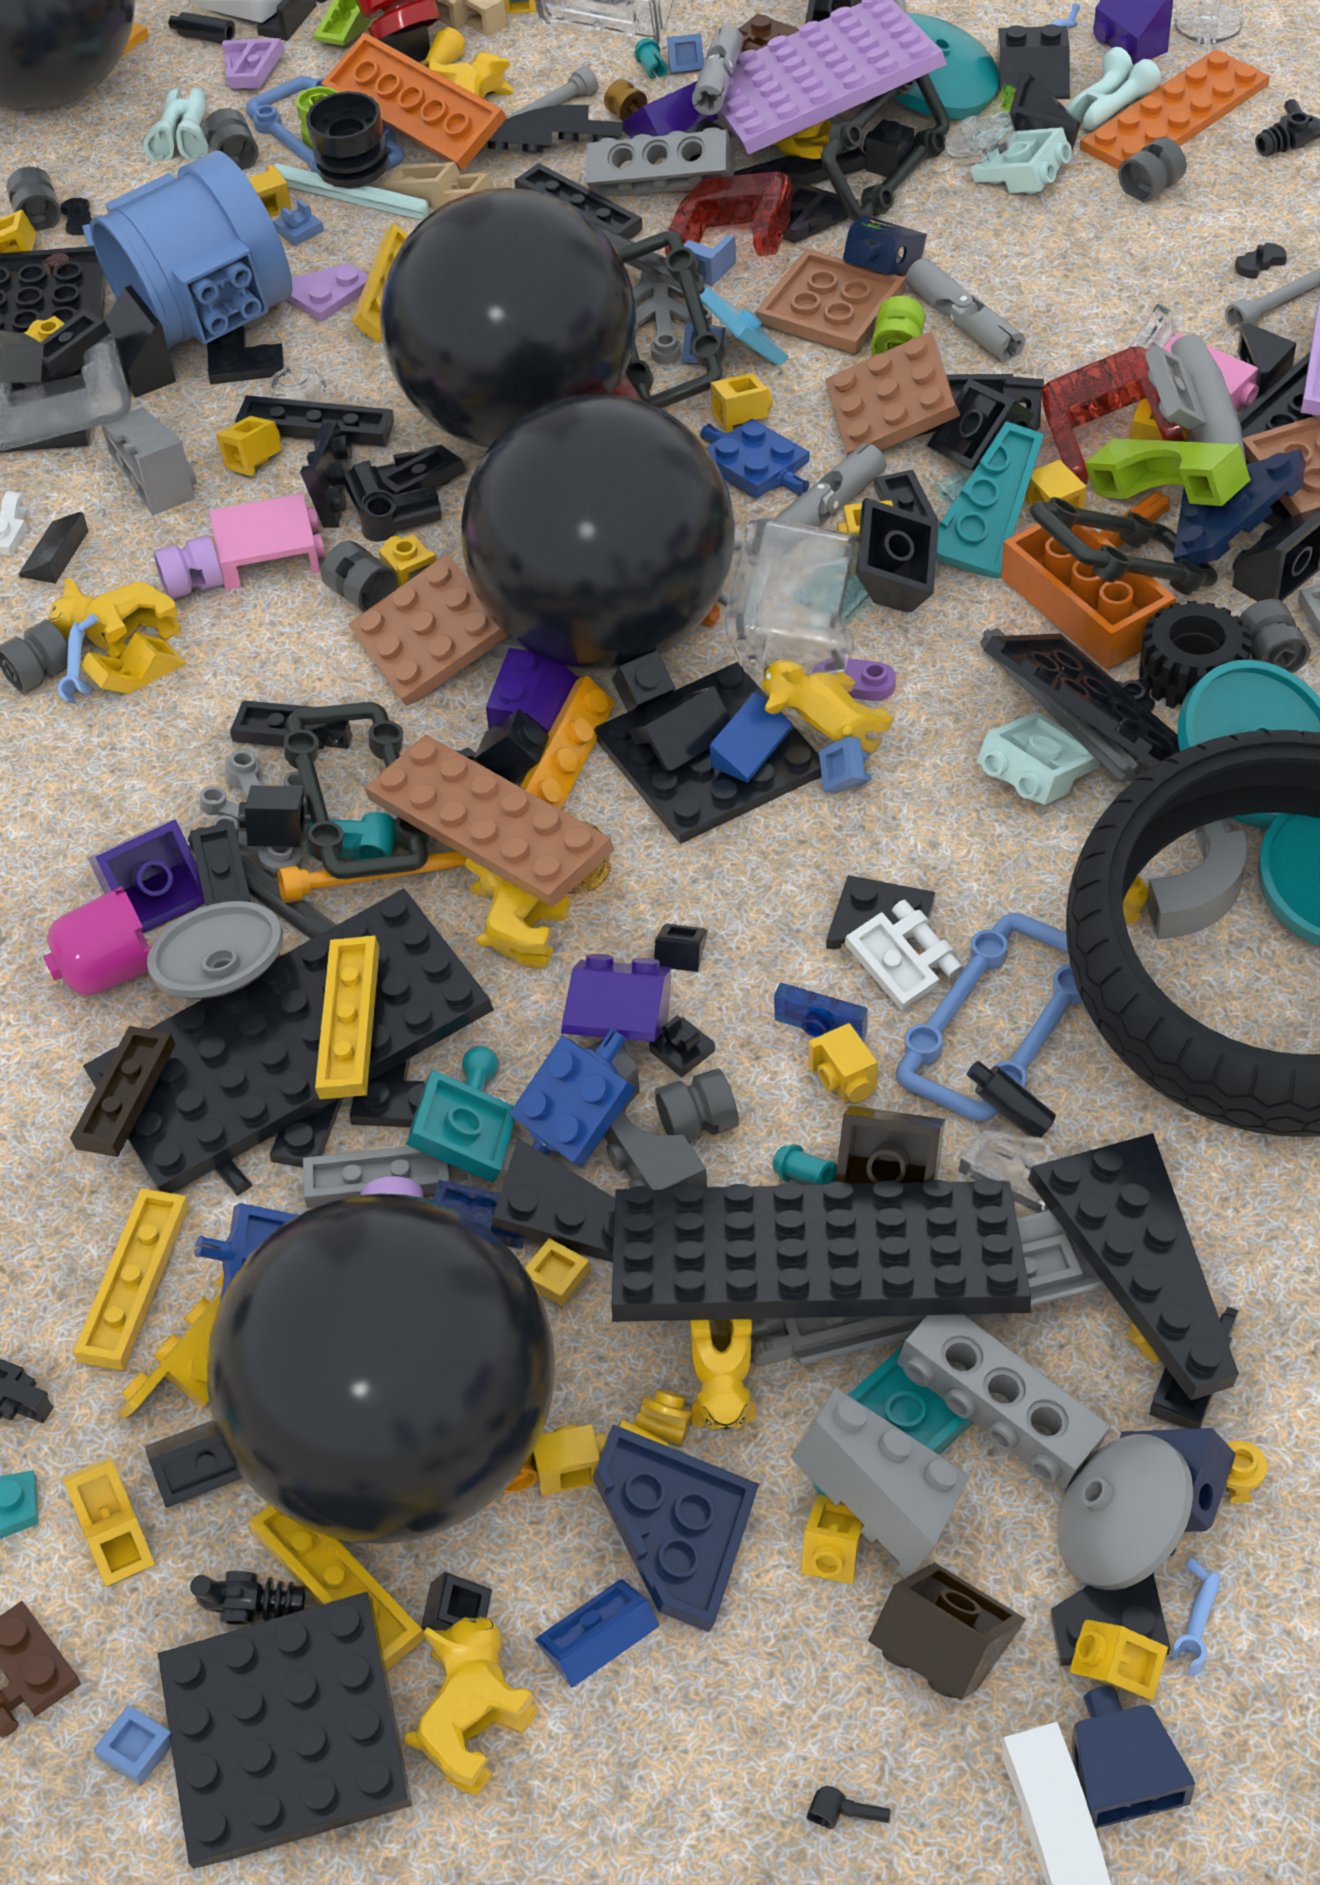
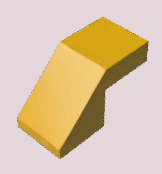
M135 632L120 659L88 652L81 663V667L100 688L130 694L181 667L186 661L165 639Z
M111 1456L62 1477L105 1587L155 1565Z

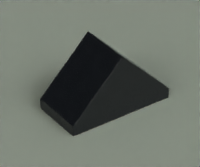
M1246 323L1241 324L1237 352L1241 361L1258 368L1256 385L1259 387L1256 397L1258 399L1293 367L1296 342Z

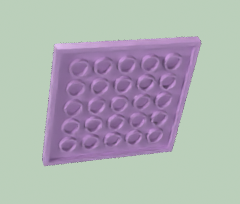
M862 0V3L851 8L841 7L830 14L831 17L820 22H808L792 35L777 36L771 39L767 46L759 50H747L740 53L734 72L732 74L728 73V75H731V82L723 106L718 113L749 155L947 65L943 51L893 0Z

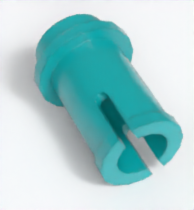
M649 38L641 39L636 44L634 57L637 62L643 64L650 79L655 78L652 70L655 71L658 77L666 76L668 65L660 55L658 43Z
M791 1144L780 1147L773 1159V1170L778 1173L779 1178L783 1181L789 1182L791 1179L809 1185H827L835 1182L836 1163L805 1153L800 1145Z

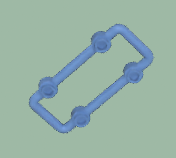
M300 76L249 100L246 104V112L253 119L255 130L264 134L271 133L308 163L312 172L318 173L313 150L282 126L280 113L271 104L303 89L322 86L321 82L325 78L315 80L308 76ZM383 125V134L385 135L390 161L386 169L387 171L403 162L405 152L396 143L394 131Z
M1009 913L1002 916L992 930L979 931L972 937L971 960L928 1022L912 1026L906 1032L905 1055L896 1069V1079L904 1089L975 1121H987L994 1118L999 1112L985 1100L977 1102L915 1073L920 1065H929L940 1058L942 1053V1033L986 969H995L1005 963L1008 950L1007 939L1012 931L1020 932L1068 953L1066 932L1019 913ZM1071 965L1062 966L1055 972L1052 988L1053 997L1012 1059L994 1065L999 1066L1025 1089L1027 1084L1026 1070L1068 1006L1083 1002L1074 980Z

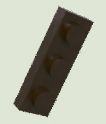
M133 1026L128 1027L70 1137L76 1150L114 1157L119 1156L176 1045L171 1033Z

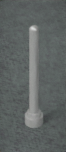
M583 66L572 72L567 84L507 116V119L530 110L557 106L573 96L580 97L584 95L587 97L598 90L597 78L589 67Z
M1320 268L1255 301L1240 299L1230 304L1225 310L1226 322L1232 327L1237 323L1240 326L1246 323L1255 326L1261 314L1319 286Z

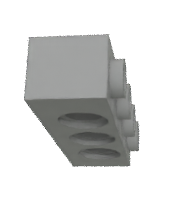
M707 128L702 132L695 133L673 131L668 135L654 137L641 134L634 136L633 139L623 140L603 138L599 142L587 143L586 183L591 191L602 197L734 186V144L727 130L719 128ZM701 154L697 160L689 161L692 156ZM666 157L664 162L654 165L658 159ZM632 160L628 166L620 168L624 162Z
M927 1315L905 1340L897 1364L903 1368L910 1380L919 1386L930 1388L945 1400L946 1405L953 1413L961 1418H969L987 1432L988 1437L996 1446L1015 1453L1030 1465L1031 1470L1039 1479L1049 1484H1055L1064 1492L1085 1461L1098 1451L1111 1428L1110 1424L965 1315ZM948 1361L960 1362L967 1368V1371L954 1369L949 1365ZM990 1393H1000L1010 1403H1000L993 1399ZM1038 1424L1046 1427L1052 1436L1038 1433L1032 1425Z

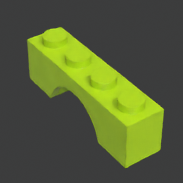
M1112 438L1085 462L1094 493L1102 498L1128 499L1137 493L1157 486L1183 485L1190 504L1223 506L1251 480L1240 444Z

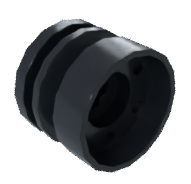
M345 91L321 98L310 107L306 115L311 144L313 145L318 175L324 182L335 187L352 188L373 182L386 172L390 163L385 135L383 134L379 104L373 97L361 92Z

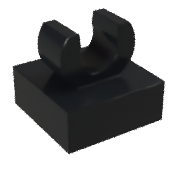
M676 1015L662 1027V1033L656 1041L649 1042V1051L682 1078L715 1052V1042L684 1017Z

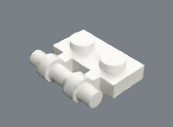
M905 899L898 902L892 909L893 914L899 919V922L893 925L881 912L845 938L847 948L901 1011L938 987L939 978L931 969L940 967L948 978L955 977L963 969L962 964L954 956L955 949L947 940H940L928 926L929 919L921 910L915 911ZM914 937L925 952L918 955L906 939Z

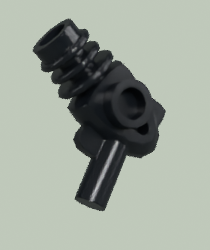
M1289 99L1284 104L1287 115L1282 116L1279 123H1275L1269 129H1264L1261 134L1256 136V148L1261 155H1273L1280 151L1286 152L1289 148H1301L1312 139L1320 138V119L1304 113L1295 99Z
M227 1571L225 1581H216L205 1575H197L190 1585V1590L195 1595L197 1603L207 1611L221 1613L220 1622L225 1624L252 1625L253 1615H260L261 1611H263V1620L265 1622L270 1620L272 1611H274V1618L282 1616V1612H285V1615L304 1610L305 1586L295 1585L291 1581L288 1584L287 1590H284V1582L279 1581L276 1590H274V1580L272 1577H269L265 1589H263V1586L257 1582L258 1575L246 1571Z

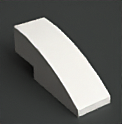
M1058 1722L1003 1737L1001 1756L1021 1806L1020 1815L1046 1884L1111 1885L1089 1808Z

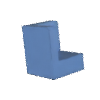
M727 235L713 249L691 240L684 243V247H688L693 251L698 262L697 273L703 276V283L713 286L736 263L735 237Z

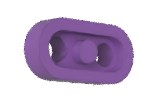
M831 656L817 661L812 669V674L822 672L836 675L839 671L846 673L855 681L852 691L848 692L855 699L883 700L891 696L896 687L894 670L889 665L881 662Z

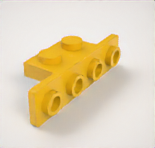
M224 1271L214 1282L221 1288L215 1297L209 1301L203 1296L185 1316L184 1320L190 1326L184 1334L178 1338L172 1333L152 1357L159 1362L158 1365L148 1376L140 1371L122 1391L121 1395L127 1402L117 1413L126 1419L141 1405L163 1377H166L195 1403L202 1407L208 1404L207 1352L213 1322L221 1300Z

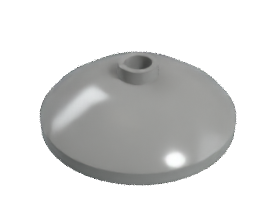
M230 901L205 906L179 918L156 938L147 957L148 971L158 988L177 997L210 999L227 995L249 985L267 971L281 950L283 931L277 916L270 909L260 904Z
M1134 1434L1107 1444L1085 1461L1067 1487L1058 1518L1059 1550L1065 1565L1074 1576L1097 1589H1123L1144 1580L1167 1560L1185 1531L1193 1501L1192 1477L1182 1454L1172 1445L1156 1436Z

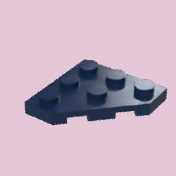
M1301 450L1276 453L1267 459L1246 464L1251 480L1223 506L1190 504L1184 487L1173 555L1175 563L1180 558L1187 559L1196 565L1218 560L1230 550L1228 542L1243 530L1250 533L1273 513L1270 506L1282 495L1286 494L1291 497L1300 490L1304 483L1306 464Z
M613 1424L608 1432L592 1479L658 1612L709 1632L715 1624L759 1484Z

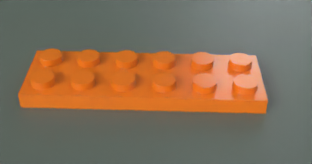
M365 32L321 82L322 86L331 87L338 92H361L373 97L379 104L383 125L446 162H455L457 168L462 171L507 119L501 108Z
M1215 49L1158 87L1155 91L1149 93L1080 140V150L1119 170V166L1124 160L1141 151L1143 147L1157 138L1166 137L1175 141L1178 146H1181L1267 87L1270 75L1257 70L1252 65H1247L1229 56L1225 52Z

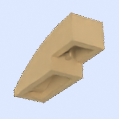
M435 0L442 17L439 21L456 30L464 25H468L489 37L507 26L505 0Z
M455 162L399 165L382 184L385 190L425 199L429 202V207L438 209L449 201L485 189H495L489 173L460 174Z

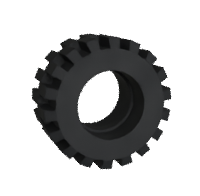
M1187 601V604L1181 605L1179 602L1170 604L1169 610L1160 609L1156 612L1155 617H1150L1146 623V629L1143 632L1139 678H1143L1151 684L1152 698L1156 701L1165 698L1166 706L1174 709L1176 704L1182 705L1190 689L1214 668L1231 661L1249 660L1251 640H1249L1250 632L1248 627H1243V620L1239 616H1231L1230 610L1225 607L1216 608L1214 603L1197 604V601Z

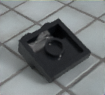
M969 378L955 400L960 416L939 425L926 446L973 473L1006 421L1031 429L1030 421L1034 414L1016 400Z

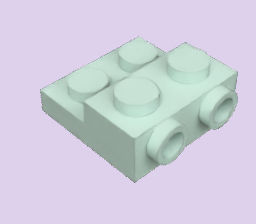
M1063 127L1001 132L970 171L974 183L990 182L992 184H999L1005 181L1009 193L1025 192L1031 195L1040 192L1046 183L1054 182L1060 165L1069 163L1071 160L1072 149L1066 139Z
M1037 711L987 732L977 762L982 765L983 770L988 775L1009 782L1015 786L1021 797L1041 803L1044 806L1068 795L1075 779L1098 769L1100 766V762L1066 729Z

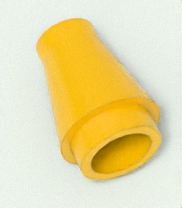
M450 27L438 31L422 65L429 68L431 61H436L441 65L454 63L464 54L466 42L462 34Z

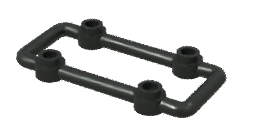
M928 73L870 99L850 121L834 124L830 128V142L822 151L821 162L847 215L852 221H856L862 216L871 217L876 214L886 213L893 206V192L924 159L937 157L944 151L946 147L945 136L950 128V119ZM916 82L934 117L936 126L916 133L912 152L882 184L866 187L861 195L862 205L859 206L836 161V156L839 153L856 149L862 141L861 130L892 97L908 94Z
M673 231L658 233L617 250L624 264L669 246L670 252L666 256L665 264L672 278L680 282L696 335L692 342L691 350L697 362L706 367V375L650 396L649 391L654 381L653 374L648 364L640 360L634 342L631 360L622 382L627 391L634 394L635 399L660 409L710 390V382L718 381L722 378L720 363L725 353L719 336L710 332L694 280L698 269V262L693 251L688 247H684L679 234Z
M1052 497L1049 502L1037 501L1030 508L1032 518L1075 559L1093 567V572L1107 582L1114 583L1117 578H1122L1125 572L1170 580L1169 583L1174 589L1190 596L1193 591H1198L1201 585L1212 586L1218 579L1216 570L1208 562L1196 565L1183 558H1180L1176 564L1125 555L1117 548L1106 544L1102 545L1100 550H1095L1088 547L1071 531L1075 524L1120 533L1119 537L1121 540L1138 549L1142 544H1147L1150 539H1155L1164 544L1174 554L1177 534L1168 527L1159 523H1153L1137 513L1129 512L1126 517L1076 508L1058 497Z
M374 702L303 708L291 713L287 719L288 734L284 738V757L292 767L298 769L301 783L304 787V794L313 824L308 830V849L314 858L322 861L326 872L337 879H352L415 871L423 867L428 860L426 844L430 839V835L397 817L395 821V839L403 849L410 851V854L340 861L339 854L343 849L344 832L338 824L329 821L314 765L318 757L319 740L314 733L305 730L304 726L372 719L373 725L369 729V748L377 758L383 759L387 768L400 757L399 752L403 746V729L399 724L389 721L386 710Z

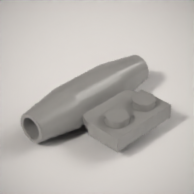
M1195 334L1185 335L1172 344L1171 352L1156 345L1145 353L1150 368L1148 377L1158 391L1161 400L1159 409L1164 418L1170 423L1175 422L1191 430L1194 442L1240 444L1246 463L1238 415L1222 371L1201 337Z

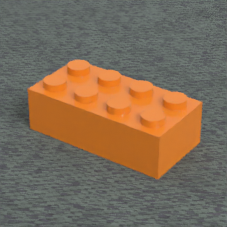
M1038 523L1003 541L1001 578L1107 670L1141 652L1143 632L1146 629L1147 621L1150 617H1155L1156 612L1160 609L1169 610L1170 604L1176 603V597L1150 576L1125 572L1123 577L1117 578L1114 583L1101 579L1093 572V567L1075 559ZM1074 524L1071 529L1081 541L1092 549L1100 550L1104 544L1115 547L1091 527Z

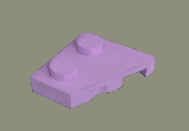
M281 38L224 40L222 47L225 52V73L230 89L260 88L284 52Z
M347 263L292 278L293 289L291 297L285 301L322 322L361 296L368 274Z

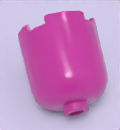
M121 886L53 921L47 935V942L51 953L44 955L43 958L54 981L63 977L71 990L81 995L90 996L149 973L147 957L152 946L147 944L141 931L143 926Z

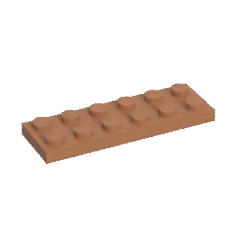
M426 734L364 787L368 799L552 908L614 851L612 840L607 835Z

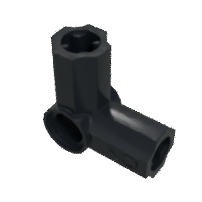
M367 462L354 464L344 474L345 487L361 519L362 534L370 541H386L393 537L397 530L441 520V508L434 487L392 495L387 492L376 466H370Z

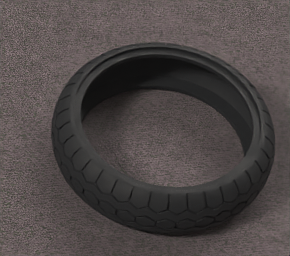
M1265 730L1243 732L1211 739L1177 752L1144 772L1115 798L1089 834L1072 875L1066 908L1067 949L1074 980L1087 1012L1112 1050L1135 1074L1165 1097L1203 1117L1235 1128L1279 1136H1320V1054L1284 1053L1254 1047L1228 1038L1195 1020L1174 1004L1156 985L1138 958L1127 931L1123 913V901L1129 888L1147 863L1163 848L1179 837L1214 821L1238 815L1288 813L1320 818V732Z

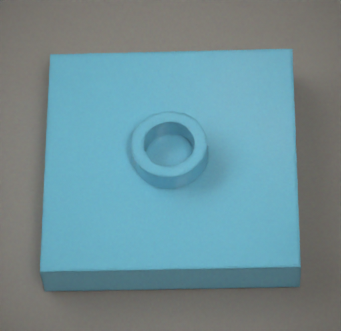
M709 287L699 296L701 302L738 340L771 363L780 365L789 358L760 327L762 322L746 308L743 311Z

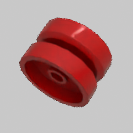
M356 0L364 18H377L368 27L370 35L376 39L420 23H424L429 28L442 18L435 0Z

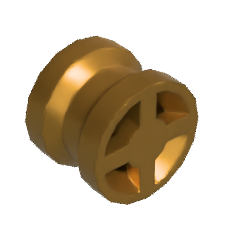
M625 79L614 81L608 87L604 96L606 109L617 114L618 118L622 121L647 104L646 95L639 89L634 88L633 84Z

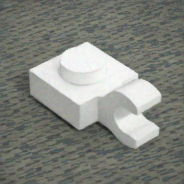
M7 491L2 499L0 513L1 555L12 556L28 531L25 520H23L28 512V508L19 506L24 497L23 493Z

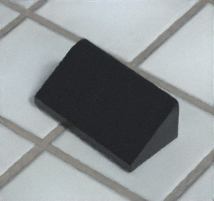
M76 512L52 521L19 572V577L56 584L88 533L84 513Z

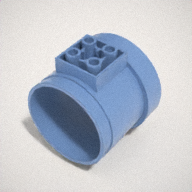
M215 150L180 167L177 178L171 173L165 174L106 203L105 206L108 214L104 216L99 215L90 221L93 245L102 270L116 299H118L124 287L132 285L162 324L168 351L171 347L183 344L195 337L205 345L268 313L269 308L291 297L293 289L292 276L276 228L248 178L237 164L221 151Z

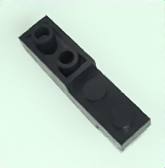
M589 105L549 106L530 110L506 119L487 141L488 149L508 150L509 143L523 144L522 151L543 153L544 146L552 145V132L558 133V140L579 141V134L593 135V142H599L603 138L622 137L623 122L588 120Z

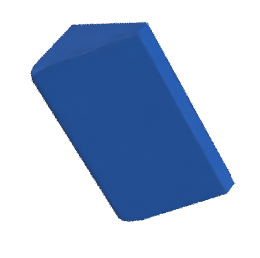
M753 693L711 743V767L748 783L792 730L793 723L782 713L772 715L765 711V705L768 701L758 693Z
M621 1579L543 1632L535 1639V1642L570 1687L573 1688L657 1629L659 1624L648 1600Z

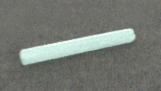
M279 163L274 165L286 180L289 188L418 220H423L430 210L428 208L429 202L425 199L368 185L352 188L335 187L324 182L316 172Z

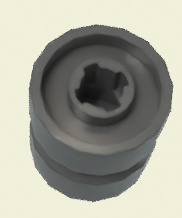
M222 108L212 112L206 118L203 125V131L210 151L218 150L225 153L241 170L251 168L258 158V146L243 114L231 108Z
M1166 137L1157 138L1143 147L1141 151L1136 152L1121 163L1118 170L1119 183L1126 194L1143 203L1147 202L1184 176L1187 168L1186 157L1175 141Z
M30 166L20 168L12 173L7 181L6 189L13 213L23 210L35 231L54 228L60 220L61 210L50 176L44 170Z
M350 540L341 542L333 547L322 564L321 578L324 584L340 596L345 597L362 612H366L397 588L398 577L396 571L379 558L373 557L365 548Z
M1279 599L1261 600L1249 606L1241 614L1240 618L1243 620V627H1248L1250 632V654L1253 660L1274 664L1291 673L1297 672L1305 665L1310 657L1311 648L1300 628L1296 627L1295 620L1285 603Z
M45 619L24 631V640L15 636L0 645V669L6 679L19 692L24 694L40 685L44 674L53 677L67 669L68 644L56 626Z
M719 1068L693 1076L692 1085L689 1086L682 1081H677L655 1088L654 1093L658 1114L667 1135L683 1134L687 1141L691 1143L700 1140L703 1130L715 1135L737 1128L739 1125V1116L732 1090L724 1073Z

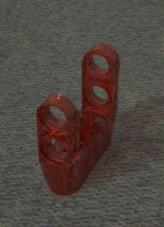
M764 172L702 180L680 202L668 231L679 234L683 244L688 240L700 244L707 227L752 223L753 244L759 257L776 255L790 221L793 183L787 175L781 172ZM669 246L665 247V254L667 256L670 252Z
M1134 346L1057 377L1047 382L1042 388L1041 399L1046 419L1062 462L1084 484L1088 483L1089 475L1072 429L1147 398L1163 441L1186 442L1181 426L1175 422L1170 423L1167 421L1159 409L1161 400L1157 389L1148 377L1150 368L1145 357V353L1148 351L1144 347Z

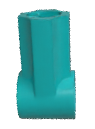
M369 812L361 818V821L329 819V821L338 824L344 832L343 849L339 854V858L361 860L392 856L396 843V820L392 816L381 812ZM310 819V821H309V825H308V828H307V845H306V846H307V850H308V855H309V856H313L312 853H310V851H309V849H308V830H309V828L313 825L311 819Z

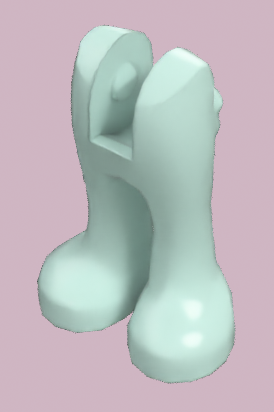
M1121 47L1111 48L1102 59L1104 75L1102 79L1076 95L1067 105L1066 109L1079 121L1083 119L1084 130L1094 131L1105 124L1127 104L1145 97L1160 86L1161 73L1157 65L1149 59H1142L1133 67L1131 57L1127 51Z
M192 87L189 99H182L180 88H175L167 93L160 120L151 126L144 138V151L151 160H170L173 157L175 133L178 150L186 160L198 159L208 154L209 146L206 136L199 126L206 111V97L201 89Z

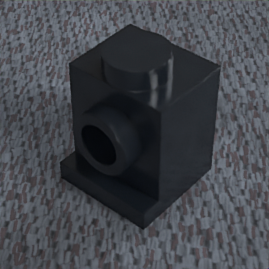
M1005 376L996 386V391L1016 400L1018 403L1026 404V409L1034 414L1030 421L1031 430L1037 431L1040 428L1041 396L1044 379Z

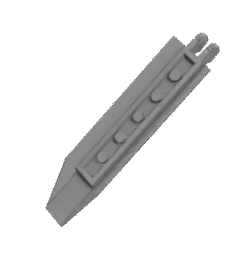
M1050 1210L1017 1218L1031 1292V1307L1106 1287ZM1001 1314L963 1315L974 1322ZM927 1315L751 1319V1340L778 1334L783 1329L786 1334L785 1336L773 1338L770 1341H764L755 1345L751 1355L753 1361L758 1366L784 1361L792 1355L800 1365H805L907 1339Z

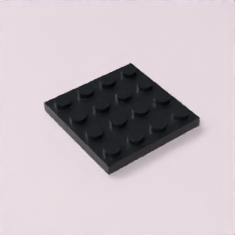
M738 662L674 690L669 697L653 701L646 707L634 712L631 710L596 726L594 729L597 735V743L680 844L822 777L819 754L794 725L792 730L748 783L711 767L710 748L677 768L665 771L650 742L639 745L635 744L629 729L701 689L714 686L731 719L753 693H758L768 701L769 697Z
M368 1592L158 1653L168 1727L172 1732L170 1741L188 1863L193 1869L242 1857L413 1806L373 1601Z

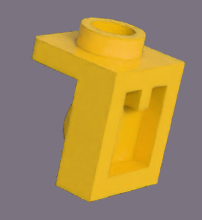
M817 1494L804 1531L802 1574L846 1584L853 1583L856 1574L857 1554L863 1538L861 1529L864 1527V1524L843 1502L836 1506L827 1496Z
M1085 1620L1076 1643L1070 1672L1079 1677L1097 1680L1113 1686L1137 1698L1153 1701L1168 1647L1123 1626Z

